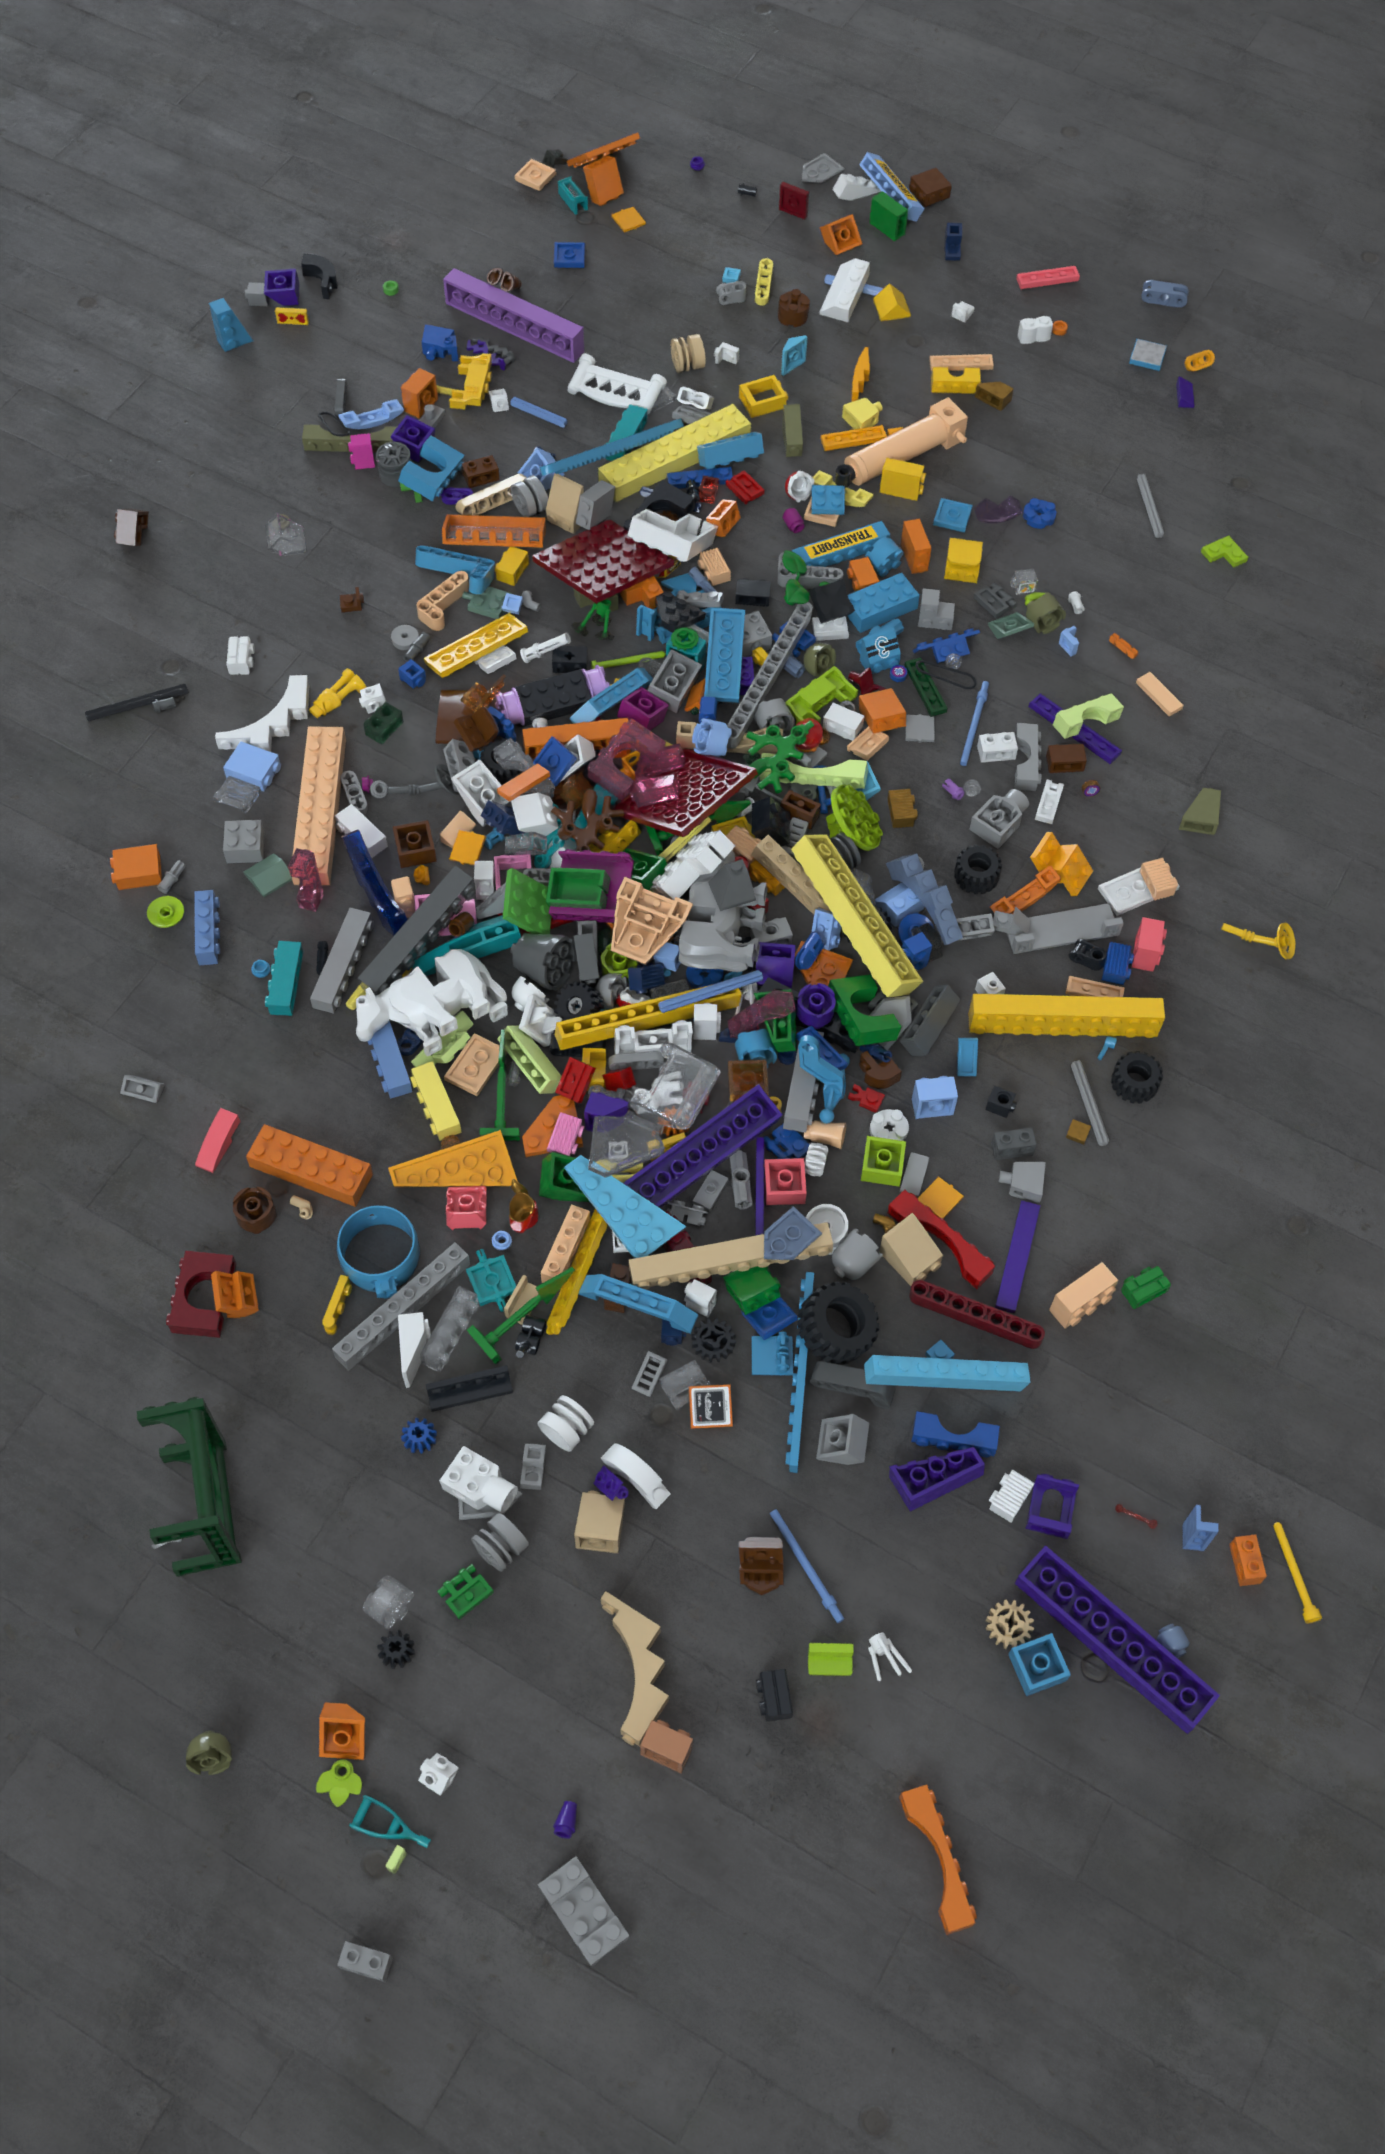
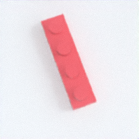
M1076 266L1021 273L1017 274L1016 279L1020 289L1079 281L1080 275Z

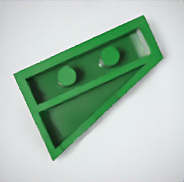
M792 990L754 993L776 1051H796V999Z

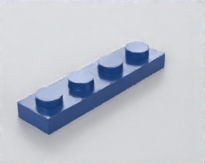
M731 467L667 473L668 483L678 489L687 488L686 482L688 480H691V482L694 480L697 487L726 484V480H731L733 477Z

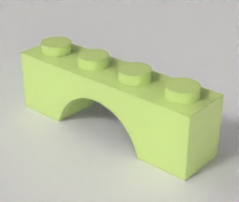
M1112 693L1100 696L1097 699L1059 711L1055 716L1053 726L1066 739L1079 734L1085 719H1095L1104 724L1118 720L1124 706Z

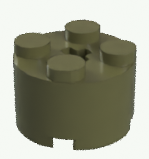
M1048 592L1027 604L1026 617L1034 623L1033 627L1037 633L1043 632V634H1047L1060 626L1059 622L1061 619H1065L1066 612L1057 599Z

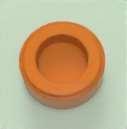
M1061 320L1055 321L1052 332L1059 336L1066 334L1067 323Z

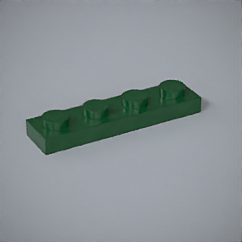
M921 657L905 661L904 666L929 715L933 717L947 713L948 708L931 676L921 673L916 669L915 664L917 661L922 660ZM924 663L918 664L921 670L928 672Z

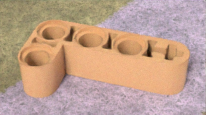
M464 571L454 573L417 602L419 620L434 631L442 630L445 627L443 610L462 597L464 591H469L468 574Z

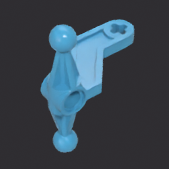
M805 1035L800 1038L798 1045L800 1067L824 1083L823 1097L825 1109L821 1110L819 1118L823 1123L828 1124L834 1120V1108L845 1096V1069L840 1071L820 1057L818 1040L813 1036ZM844 1053L840 1054L849 1065V1057Z

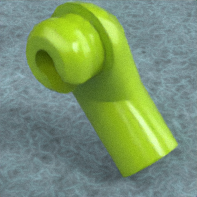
M1033 592L1026 595L1024 598L1025 605L1027 606L1029 602L1035 601L1045 593Z

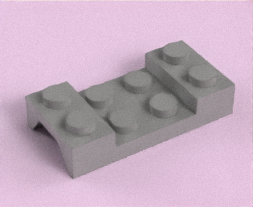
M576 1856L538 1884L539 1889L591 1968L603 1956L630 1938Z

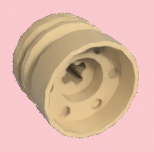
M699 334L687 336V342H685L683 337H680L679 341L677 338L671 340V357L678 373L683 372V369L689 371L690 364L694 370L705 367V351Z

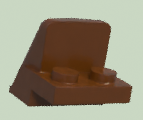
M484 706L480 707L475 713L456 718L453 721L470 752L476 750L483 751V748L488 746V743L495 742L499 733L494 717Z
M748 1537L745 1541H739L740 1584H745L747 1588L761 1595L777 1589L780 1585H784L783 1542L780 1538Z

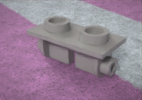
M674 1200L673 1203L668 1202L672 1207L671 1209L668 1208L667 1211L672 1216L675 1215L679 1221L683 1222L684 1216L688 1215L686 1223L698 1226L705 1225L706 1218L703 1215L704 1213L708 1214V1212L704 1211L705 1207L694 1204L692 1208L686 1207V1202Z

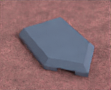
M793 1206L764 1231V1259L794 1260L822 1233Z

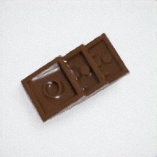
M441 690L437 716L436 744H448L452 739L464 742L453 721L456 718L475 713V690Z

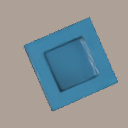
M939 1340L926 1351L925 1355L928 1358L952 1359L955 1353L942 1340Z

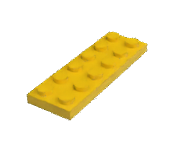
M508 613L425 657L424 661L429 668L443 678L458 669L464 668L469 663L477 661L482 656L492 653L510 641L521 637L528 632V628L515 616Z

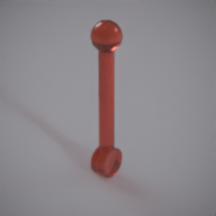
M1121 1504L1115 1506L1117 1512H1123L1145 1522L1152 1529L1158 1525L1156 1520H1148L1124 1509Z

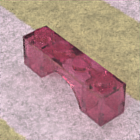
M296 848L288 868L291 877L300 879L296 897L299 908L316 912L324 892L315 855L310 850Z
M773 990L727 1020L730 1038L738 1039V1035L741 1032L759 1030L758 1024L774 1018H784L795 1011L792 992Z

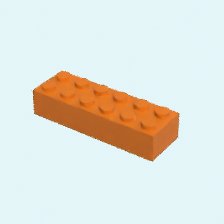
M628 718L522 729L526 768L533 767L531 765L551 736L565 745L579 734L593 743L594 750L606 752L608 759L625 757L631 753V731Z
M266 1124L263 1125L246 1155L251 1168L354 1207L357 1206L373 1175L370 1163Z

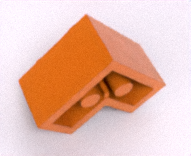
M652 576L621 591L620 595L627 606L643 601L646 607L655 609L657 607L655 605L656 596L664 592L656 578Z

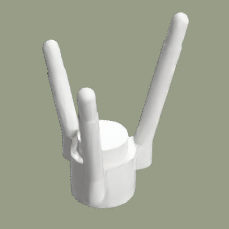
M757 983L744 986L740 990L742 995L739 1006L736 1007L733 1024L737 1023L743 997L746 1000H750L751 1007L754 1006V993L759 992L757 990Z
M883 1632L869 1639L871 1647L868 1650L872 1657L878 1681H881L876 1653L879 1656L886 1654L894 1670L900 1676L902 1673L890 1653L891 1650L909 1673L912 1672L907 1662L893 1646L890 1638L887 1639Z

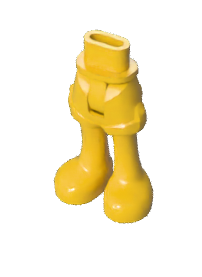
M347 668L342 672L341 678L330 689L326 688L313 702V706L308 710L316 718H319L321 715L325 716L327 713L342 705L341 701L350 692L356 690L360 693V690L367 687L357 674L354 675L353 671Z

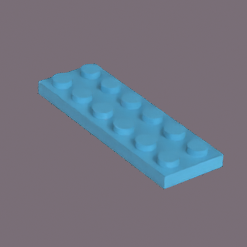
M711 608L704 697H715L717 701L739 703L745 610Z

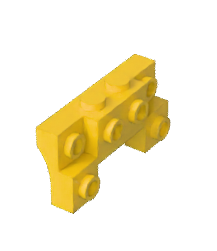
M486 353L478 356L461 355L458 373L467 376L464 390L452 389V398L449 399L450 408L466 409L467 405L481 406L485 394L489 391L488 382H491L492 373L489 372L492 356Z

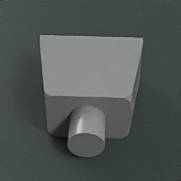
M1014 1162L1011 1172L1000 1171L998 1182L1010 1184L1009 1195L1040 1204L1043 1194L1046 1162Z

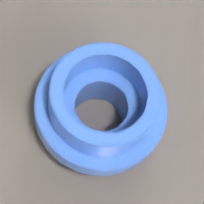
M498 1231L493 1235L492 1245L497 1250H506L511 1246L512 1238L508 1232ZM504 1239L505 1242L499 1243V1240Z

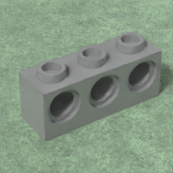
M452 739L443 749L450 778L475 763L473 752H470L463 741ZM452 781L454 791L459 792Z
M992 913L956 919L963 936L962 939L957 941L992 936L995 932ZM934 925L937 944L943 943L936 925Z

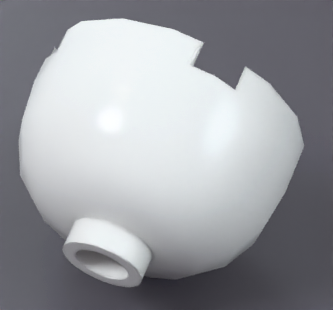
M522 976L519 977L512 987V998L516 1002L514 1006L522 1012L530 995H535L545 1004L549 1001V998H546L543 992L532 983L528 984L525 982V978Z

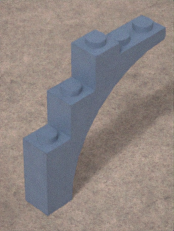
M917 854L902 856L886 863L892 880L904 883L923 903L933 919L944 945L963 938L951 907L953 901L947 886L937 885L932 869L923 870Z

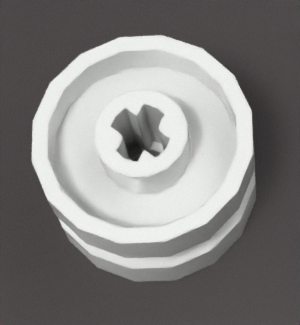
M821 1204L808 1212L806 1218L813 1225L828 1222L833 1241L832 1252L828 1254L831 1255L848 1236V1219L846 1214L839 1207L832 1204Z

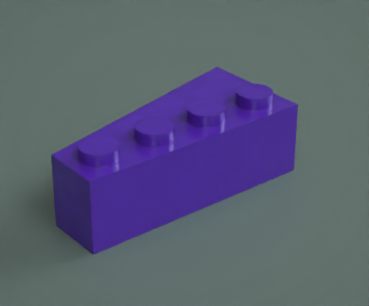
M972 1447L950 1452L945 1456H932L923 1461L916 1462L915 1460L901 1466H890L889 1478L911 1512L983 1476L985 1464L976 1449Z

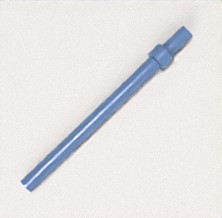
M987 681L982 682L981 690L976 697L977 704L960 761L962 766L967 765L982 708L988 697L989 682Z
M773 1510L770 1512L772 1519L821 1596L825 1609H829L837 1624L842 1622L844 1617L836 1606L835 1598L826 1590L778 1510Z

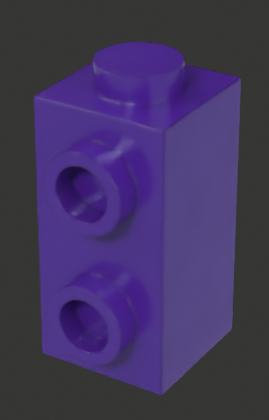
M742 657L739 695H745L754 680L752 657Z

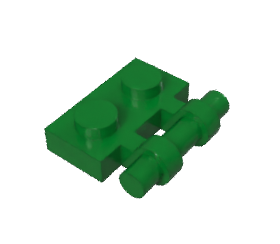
M472 1564L465 1569L459 1570L457 1576L450 1581H445L443 1587L437 1590L441 1598L448 1593L451 1595L445 1602L459 1620L494 1593L481 1574L474 1579L470 1576L477 1571ZM465 1581L467 1584L457 1591L455 1587Z

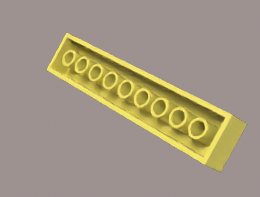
M731 404L599 467L598 482L603 480L614 485L613 499L615 502H618L640 491L642 486L649 487L667 478V473L680 472L699 463L698 445L750 433L751 423L734 404Z
M804 835L791 850L796 860L804 868L805 874L813 882L814 888L820 893L824 903L833 913V917L841 925L842 931L852 942L853 948L861 956L862 962L867 965L872 977L880 985L881 991L887 998L909 995L923 982L922 978L827 835Z

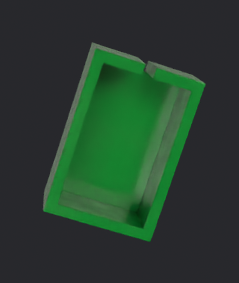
M551 867L546 903L549 907L606 909V894H608L610 877L605 870Z

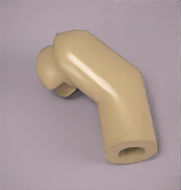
M293 1195L290 1204L299 1207L300 1217L303 1219L311 1218L313 1214L311 1203L308 1200Z

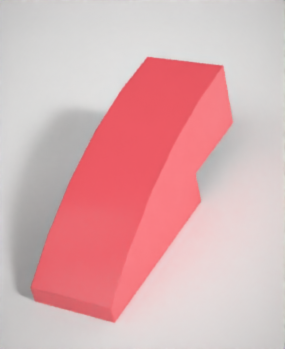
M220 1108L203 1141L195 1163L196 1167L211 1173L215 1171L232 1143V1135L240 1124L237 1114Z

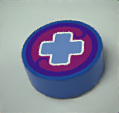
M895 665L891 668L890 678L893 681L902 682L906 679L907 669L904 666Z

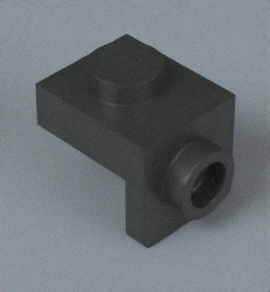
M547 150L542 164L554 168L555 164L566 165L568 159L560 150Z

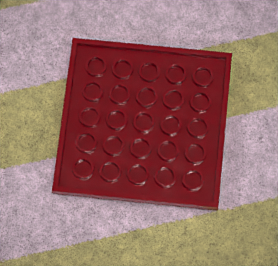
M606 520L597 526H593L591 530L580 532L571 538H567L565 541L532 555L533 562L596 604L674 566V559L658 549L648 547L643 542L634 541L632 537L628 536V530L612 520Z
M685 748L612 808V810L623 809L624 816L622 818L684 838L722 804H725L729 798L738 793L743 786L751 782L758 773L756 768L711 755L698 754L693 750Z

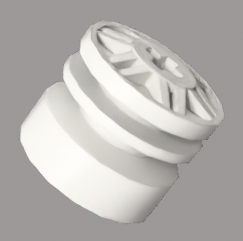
M562 1395L558 1398V1403L552 1405L554 1413L546 1412L539 1420L538 1426L554 1444L570 1452L580 1442L578 1434L586 1435L587 1429L592 1428L594 1421L581 1405L571 1398Z

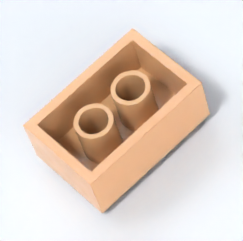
M1101 1262L1058 1292L1049 1311L1064 1328L1070 1325L1073 1327L1082 1320V1316L1085 1314L1091 1315L1099 1304L1105 1305L1112 1299L1111 1295L1116 1290L1115 1286L1118 1279Z

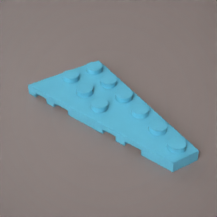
M582 1155L564 1167L634 1259L649 1256L686 1228L684 1224Z

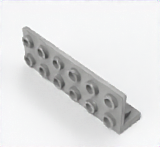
M1102 904L1028 917L1031 920L1028 934L1014 935L1007 933L1013 954L1074 944L1078 939L1091 941L1119 936L1123 920L1121 917L1114 918L1109 904Z

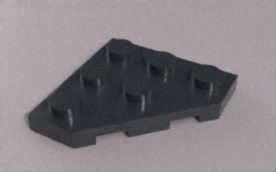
M664 592L656 596L655 605L657 606L658 618H660V626L672 633L679 628L689 627L705 619V612L696 606L688 604L685 600L677 598L671 592Z

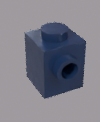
M662 1319L661 1343L670 1346L682 1344V1337H686V1332L672 1328L670 1321Z

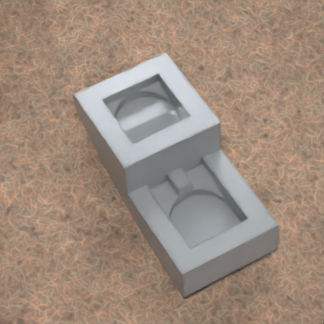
M525 1443L520 1489H542L546 1445Z

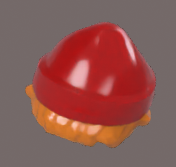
M807 718L797 724L805 725L809 720L814 724L806 735L805 743L795 745L796 749L800 752H815L819 744L823 742L822 726L815 719Z

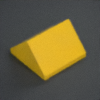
M890 283L873 298L881 321L911 317L903 293Z

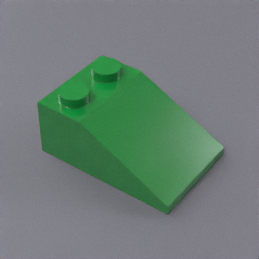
M625 848L622 852L630 854L634 860L631 879L642 883L644 889L653 892L650 889L654 885L652 882L658 875L662 876L665 872L664 868L668 865L666 859Z
M551 1152L542 1160L539 1196L560 1201L590 1202L564 1169L567 1164L576 1158Z

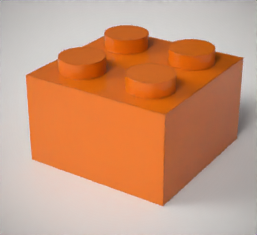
M419 368L402 384L401 392L404 412L420 419L425 413L424 407L428 404L433 405L438 400L434 374Z

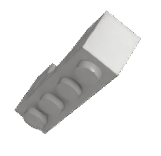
M1017 723L1015 730L1017 747L1026 754L1028 760L1017 765L1015 789L1036 791L1037 785L1041 784V774H1038V770L1041 769V760L1038 759V756L1041 755V745H1038V742L1041 740V732L1038 731V724Z

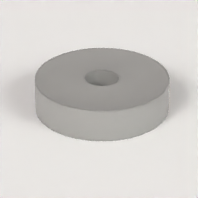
M410 625L398 626L391 633L392 644L399 650H409L411 643L419 637L416 628Z

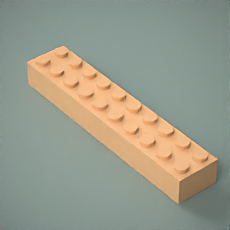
M308 726L290 872L294 885H330L336 836L335 815L338 814L340 776L343 773L346 746L344 727Z

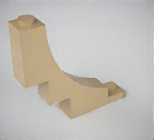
M605 1591L601 1597L602 1608L611 1615L616 1614L613 1618V1627L627 1646L635 1673L634 1697L628 1716L621 1727V1735H623L622 1739L633 1746L635 1743L640 1746L651 1720H657L669 1701V1695L653 1686V1683L665 1666V1661L649 1651L661 1632V1626Z

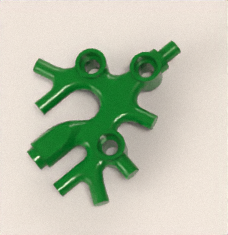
M811 720L805 725L794 726L791 729V734L786 737L781 735L780 729L776 725L769 726L764 735L748 731L746 738L756 742L748 750L751 756L766 745L771 744L777 747V753L774 756L759 758L749 765L757 770L758 774L754 779L766 769L772 770L767 777L757 784L760 790L768 784H773L775 793H781L782 788L779 778H787L789 781L795 779L786 759L795 757L802 760L804 753L795 750L794 747L796 744L801 745L805 743L806 735L814 726Z

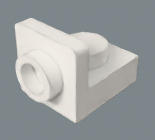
M963 301L959 304L955 303L953 305L952 317L965 323L974 313L975 307Z
M722 342L715 349V363L719 364L723 359L737 364L739 361V348Z
M504 389L489 391L493 412L509 409L507 394Z

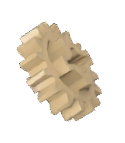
M1004 1600L1003 1606L1000 1603H996V1610L990 1609L989 1614L991 1616H987L986 1621L991 1624L987 1625L986 1630L992 1631L989 1636L990 1639L997 1638L996 1645L1002 1642L1004 1643V1649H1006L1009 1644L1013 1648L1017 1646V1643L1019 1645L1024 1644V1639L1029 1641L1031 1638L1029 1633L1034 1631V1628L1029 1625L1033 1624L1034 1619L1028 1618L1030 1610L1023 1611L1024 1604L1017 1607L1015 1600L1011 1605H1009L1007 1600ZM1008 1611L1006 1615L998 1616L1000 1613ZM1010 1617H1011V1622H1012L1011 1625H1012L1013 1627H1012L1011 1630L1009 1631V1627H1008V1623H1007V1622L1009 1621V1619H1010ZM1022 1633L1020 1636L1012 1638V1635Z

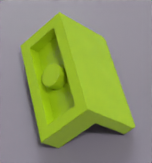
M809 1643L808 1674L851 1676L853 1673V1644Z

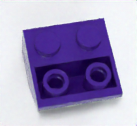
M759 942L760 950L756 971L762 972L763 980L756 982L757 986H763L769 977L792 988L796 945Z
M591 1092L584 1110L585 1130L604 1135L628 1124L629 1102L622 1098L609 1097L604 1093Z

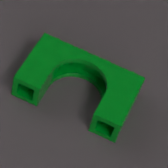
M871 975L830 980L828 987L833 990L836 999L834 1011L839 1015L842 1025L845 1026L849 1037L856 1046L897 1040L901 1025L894 1014L868 1016L858 1012L852 1006L855 1003L872 1001L875 997L878 987Z

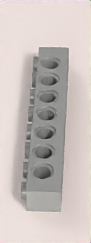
M454 1242L332 1348L335 1358L348 1371L351 1370L399 1328L398 1315L416 1313L470 1266L469 1255Z

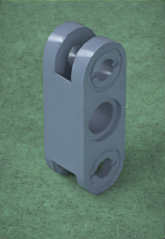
M1148 280L1143 284L1141 298L1147 303L1184 307L1187 304L1189 289L1181 284Z

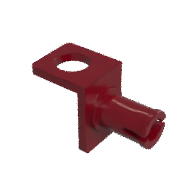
M867 668L861 674L851 671L848 676L850 682L859 684L861 695L871 693L873 690H886V688L874 684L871 668Z

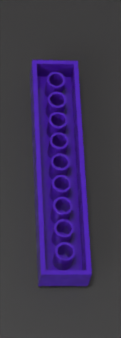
M758 1084L623 1184L661 1208L778 1122L783 1114Z
M1046 1545L1016 1579L1015 1585L1186 1734L1193 1730L1220 1695Z

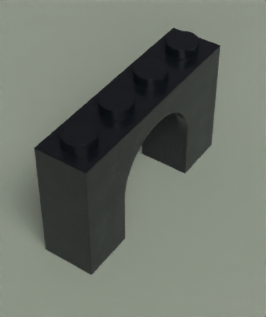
M662 480L659 485L654 487L653 492L644 499L641 506L635 509L633 515L625 521L623 527L629 531L632 517L638 513L640 514L645 509L652 512L670 510L684 517L687 514H691L695 509V499Z

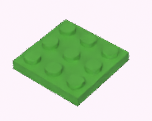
M514 868L507 870L503 919L531 934H550V907L546 903L548 887Z

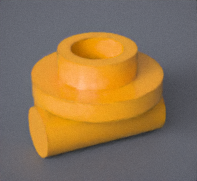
M420 865L415 869L414 879L417 883H423V885L430 884L427 866Z

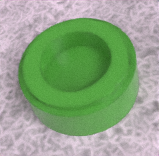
M385 282L383 284L384 293L389 296L396 295L399 292L397 282Z

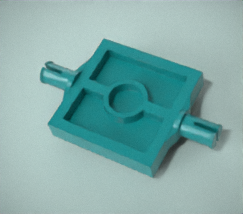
M480 1249V1251H476L480 1262L475 1266L467 1268L466 1273L479 1305L483 1306L491 1302H497L500 1312H503V1308L506 1305L504 1299L514 1292L516 1288L515 1281L504 1255L487 1259L484 1249Z

